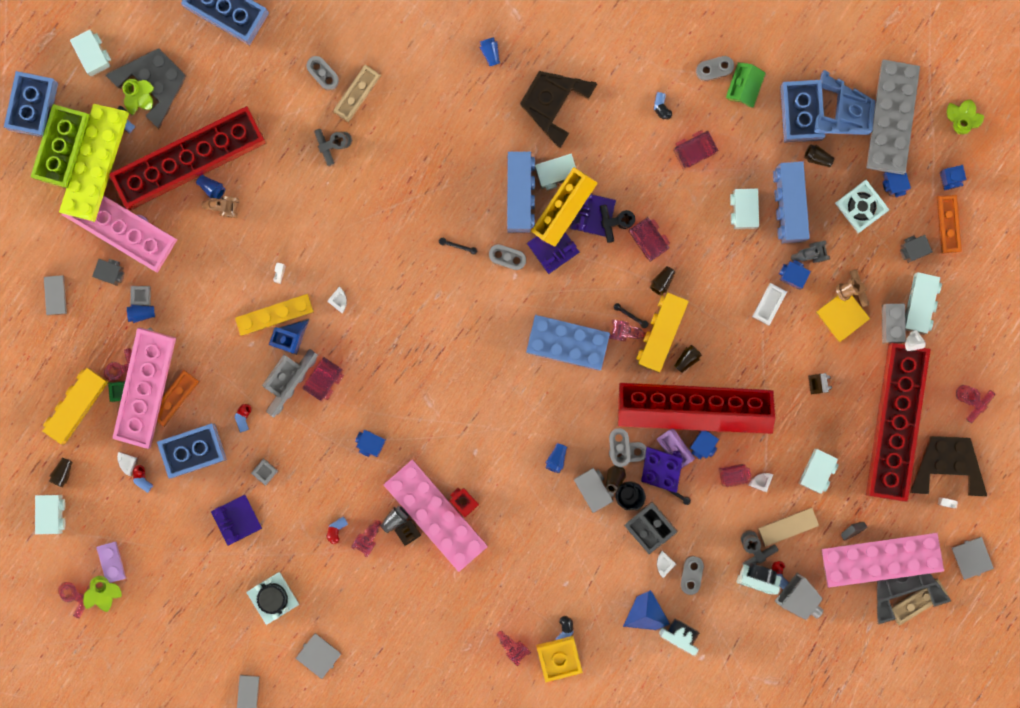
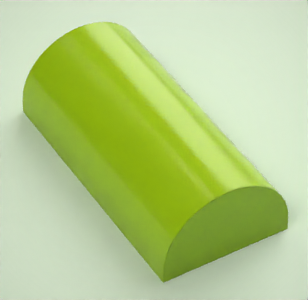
M55 104L52 105L31 178L58 187L68 188L90 118L89 114Z

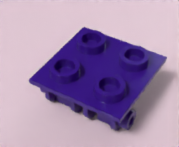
M591 193L572 221L570 229L606 237L605 231L601 226L602 217L599 207L606 204L609 218L611 219L616 200L592 195Z
M566 232L555 247L538 236L527 243L548 274L580 253Z
M647 447L641 482L677 493L683 461L681 452L673 451V454Z
M246 495L211 511L228 546L262 529Z

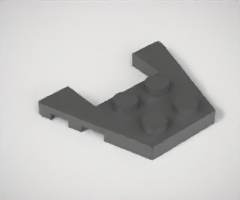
M158 48L107 73L106 76L117 88H120L132 75L139 81H149L154 87L151 93L159 103L145 116L159 129L187 76Z
M931 574L877 581V623L879 625L895 620L890 599L924 588L928 590L933 607L951 602V600Z

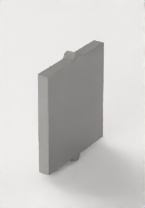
M982 537L971 541H964L963 544L952 548L964 580L976 575L981 576V573L994 569Z
M315 633L309 642L303 645L304 648L295 659L322 679L329 669L334 667L333 664L340 657L341 653Z

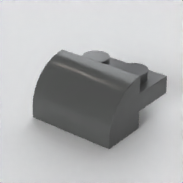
M653 502L645 506L624 525L649 555L678 532Z

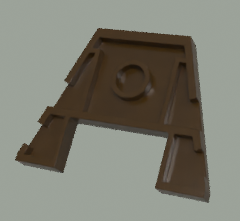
M539 71L520 105L555 145L561 149L569 132L553 124L554 119L571 90L590 99L598 83Z
M930 436L910 493L929 494L930 474L968 475V496H987L971 438Z

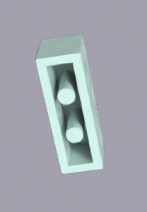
M919 272L914 274L905 312L906 331L912 332L917 330L919 334H928V331L932 330L933 320H931L932 313L936 312L938 305L935 299L942 287L940 277Z

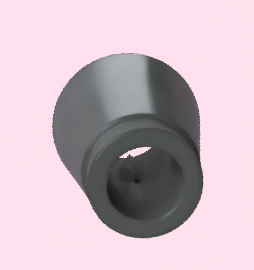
M401 506L394 507L380 526L386 533H389L407 522L406 519L409 515Z

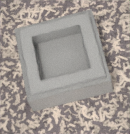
M131 286L130 305H151V286Z
M263 459L251 474L266 486L278 470Z

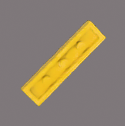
M305 294L235 317L240 336H244L314 313L309 295Z

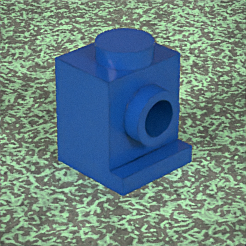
M963 165L947 168L940 172L944 190L963 186V181L967 180Z

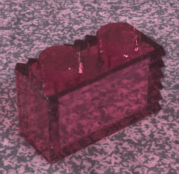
M700 130L692 135V139L688 141L683 139L675 144L676 147L673 149V152L683 170L718 153L719 150L709 131L703 132V130Z
M647 217L629 229L628 232L648 261L652 262L670 249L668 246L670 242L664 234L660 235L657 230L659 226L654 219L650 220Z
M323 357L302 389L321 402L324 399L328 400L334 392L331 390L334 384H339L343 379L344 375L342 372L344 370Z
M745 464L719 468L723 487L728 488L740 484H748V479H751L750 469Z

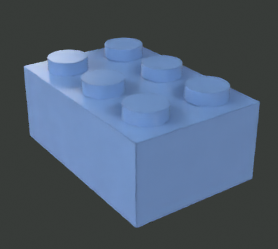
M16 71L4 128L13 132L43 137L50 111L55 101L58 82L52 78Z
M822 80L783 82L780 86L784 143L823 140L825 133L814 132L817 116L819 114L824 116Z
M213 423L157 442L169 479L227 460L216 425Z

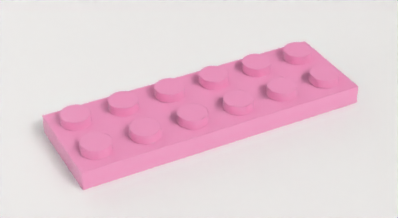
M104 195L95 222L62 214L157 273L177 241L176 238Z
M137 328L112 439L146 449L151 448L176 341L175 337L144 328Z
M413 460L384 484L386 489L458 572L488 547Z
M938 533L822 549L828 588L944 572Z

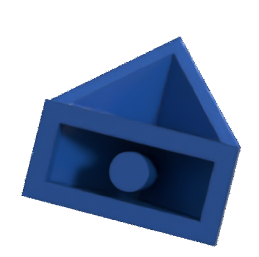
M309 319L279 328L275 327L269 345L297 355Z
M650 590L636 597L623 627L658 630L668 626L670 623Z

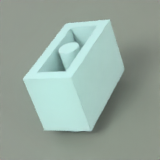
M88 30L70 39L86 73L90 77L111 67L109 63L111 58L106 49L102 50L100 46L102 40L98 33L94 34L91 30Z
M572 153L535 165L541 189L552 190L557 188V184L565 181L573 167L576 168Z
M735 189L733 194H730V205L734 207V213L730 215L731 225H734V229H757L759 227L758 189Z
M814 449L798 484L819 494H822L823 491L826 492L830 485L828 479L831 474H835L838 468V459L821 450Z
M35 495V534L63 533L66 525L65 518H63V510H65L66 505L63 495Z

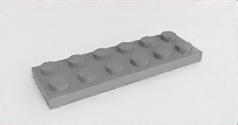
M882 60L867 169L905 175L920 66Z

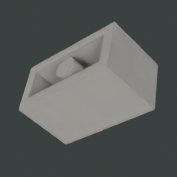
M905 304L882 305V343L906 342Z
M592 468L573 479L593 513L613 502L611 497L614 494L606 490L602 483L604 477L599 469L595 471Z

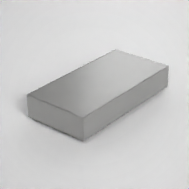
M64 276L44 277L46 315L67 314Z
M240 675L237 708H257L260 676Z

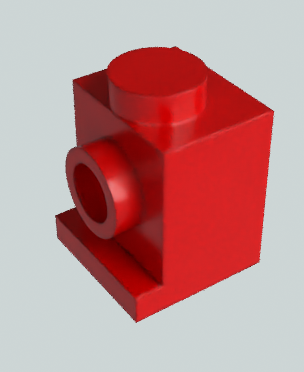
M457 488L450 494L452 497L450 502L464 518L479 505L465 488L462 490ZM460 498H466L467 503L465 505H462L460 503Z

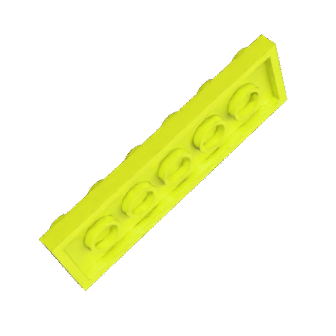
M93 104L68 188H66L59 210L60 213L92 222L96 221L109 174L111 173L129 116L127 111Z

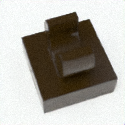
M826 373L808 376L811 394L826 393L832 389V386H828L827 381L831 376Z
M412 520L394 530L404 546L421 536Z

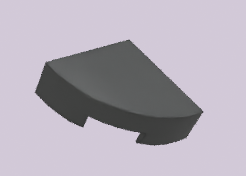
M865 522L852 524L841 533V537L843 540L850 539L868 527Z

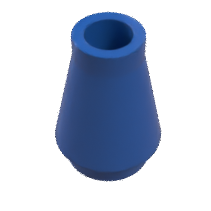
M494 37L480 41L481 47L479 48L488 61L489 66L500 64L498 43Z
M203 174L196 181V184L210 198L220 199L225 192L222 183L210 179Z
M131 305L126 307L128 322L136 323L155 317L154 306Z
M556 444L545 462L547 464L546 469L555 473H560L563 470L567 450L565 445Z

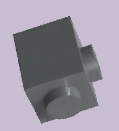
M914 235L904 239L905 244L901 245L902 249L900 250L902 258L907 260L908 263L933 252L925 235L918 238Z
M99 259L92 277L118 286V283L123 281L125 272H123L124 268L119 266L120 262L109 259L108 262Z

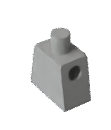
M796 573L775 600L781 607L805 620L810 615L819 618L823 614V609L818 606L822 601V597L808 580L799 573Z

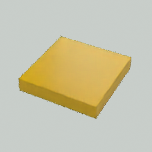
M837 295L816 312L838 342L844 340L870 320L853 296L843 301Z
M574 636L536 645L545 683L583 673Z

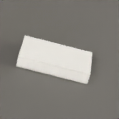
M769 283L752 317L769 326L787 291Z

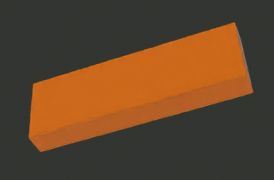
M957 195L937 196L941 254L962 252Z
M186 370L181 372L162 397L157 422L163 427L166 426L200 382Z

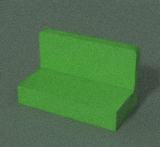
M738 62L726 98L730 101L742 102L748 107L753 108L765 72L753 64Z

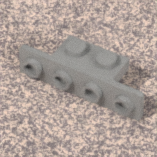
M311 349L308 350L299 364L283 355L262 386L276 395L266 410L273 418L282 411L285 401L292 397L295 387L304 380L305 373L309 367L315 364L318 354Z

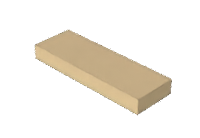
M364 65L333 112L349 123L381 75L367 65Z
M809 508L760 527L758 530L766 547L815 528L819 524L813 508Z
M935 579L939 583L945 594L948 595L939 579ZM927 588L914 592L892 606L895 621L899 626L932 606Z

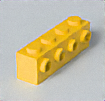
M573 167L531 232L555 247L598 182Z
M668 292L665 296H661L657 305L661 308L658 314L654 313L650 323L653 324L651 332L647 331L643 340L646 342L644 350L640 349L636 357L639 360L638 365L657 373L661 372L688 305V300Z
M90 368L80 371L76 378L78 379L76 384L68 388L64 401H60L56 405L54 415L48 417L43 424L45 428L42 432L59 444L67 443L109 383L108 380Z

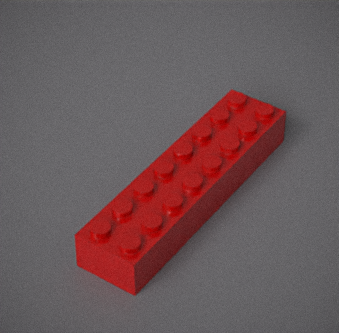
M245 106L109 175L125 208L131 211L198 178L202 174L204 175L266 144V141L248 106Z
M888 344L866 496L908 502L931 352L929 348L907 351L904 344Z
M619 383L618 426L773 434L776 418L773 390Z

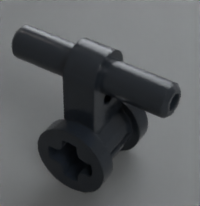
M600 205L599 207L602 217L601 226L605 231L607 243L614 242L612 227L618 226L620 229H628L635 223V215L629 210L622 211L616 218L610 219L607 205ZM624 215L626 218L630 219V221L627 222V225L625 222L621 221Z

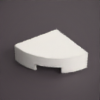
M278 262L275 266L276 273L273 280L275 283L281 284L286 266Z
M338 287L327 302L343 314L347 305L346 295Z
M914 330L907 337L905 347L907 351L921 349L925 347L926 342L919 332Z
M118 452L117 460L120 468L126 475L132 476L138 458Z
M758 474L751 479L748 486L767 492L773 474Z
M939 497L938 504L955 509L957 508L958 501Z
M661 551L657 559V569L664 578L676 563Z

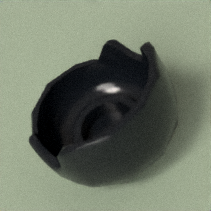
M632 481L622 483L615 494L618 505L625 510H639L644 505L646 499L644 489L638 483Z

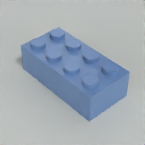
M182 0L181 2L185 9L249 46L269 14L265 7L253 0Z
M508 152V233H530L531 228L535 226V214H531V209L535 207V195H531V190H535V176H531V171H535V157H531V152Z
M804 161L780 163L775 168V171H773V182H777V190H774L775 201H778L779 206L776 209V219L780 220V228L777 229L778 239H781L782 244L805 242L810 239Z
M535 315L526 353L601 371L610 333Z

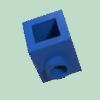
M889 172L883 174L885 180L883 181V187L889 196L894 194L895 198L904 196L906 191L911 189L907 173L905 175Z
M796 260L790 261L787 265L783 264L779 272L782 275L780 280L801 290L811 271L803 268L804 264Z
M364 430L363 433L359 432L355 442L358 443L356 447L360 449L359 453L367 457L370 454L378 457L386 439Z
M700 430L689 447L693 450L691 452L692 455L700 460L702 457L705 459L708 456L712 457L717 450L715 445L719 439L708 431Z

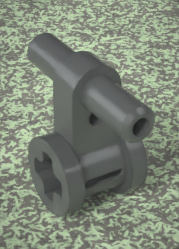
M321 129L314 131L319 143V151L323 153L327 166L334 165V160L330 153L331 149H345L352 144V137L348 132H335L331 135L330 140L326 142Z
M820 241L809 244L810 248L793 254L791 260L807 261L813 259V263L830 260V255H827L825 246L827 242Z
M748 530L741 535V542L745 551L754 554V557L743 562L742 565L749 566L750 563L761 564L766 561L767 557L778 551L776 545L761 551V542L754 531Z

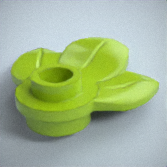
M128 79L122 87L126 95L124 105L127 111L134 115L139 107L151 110L153 99L150 93L154 90L153 85L146 80Z
M972 100L964 101L960 107L949 103L947 106V117L953 122V128L956 133L961 135L967 134L972 128H978L982 125L984 116L976 113V105Z
M96 576L91 580L90 588L84 593V606L86 609H89L96 604L101 610L108 612L112 605V598L122 596L121 590L117 584L110 583L106 577ZM98 582L103 583L100 588L96 587Z

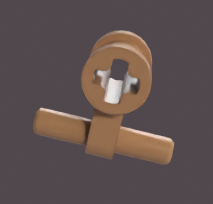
M222 196V200L210 198L202 202V207L208 210L219 211L220 216L237 218L236 207L237 203H239V198Z
M856 269L850 271L852 279L846 284L837 285V295L843 301L848 300L852 295H858L862 307H866L869 305L865 293L866 287L861 282L858 271Z

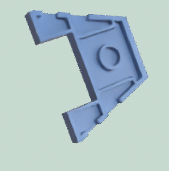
M823 70L820 77L822 89L838 94L835 119L819 114L816 118L814 132L870 135L873 131L875 100L855 88L853 90L844 85V81L839 78L835 80L829 76V72Z

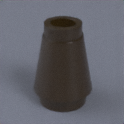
M811 144L804 156L810 163L829 168L834 162V157L818 145L814 146Z
M666 266L651 281L650 289L661 296L667 293L676 272Z
M693 345L685 348L674 366L683 373L700 361L702 354Z
M62 458L50 474L49 482L63 488L64 484L68 482L73 462Z
M614 465L608 469L606 490L608 492L615 493L625 480L626 473L623 467Z

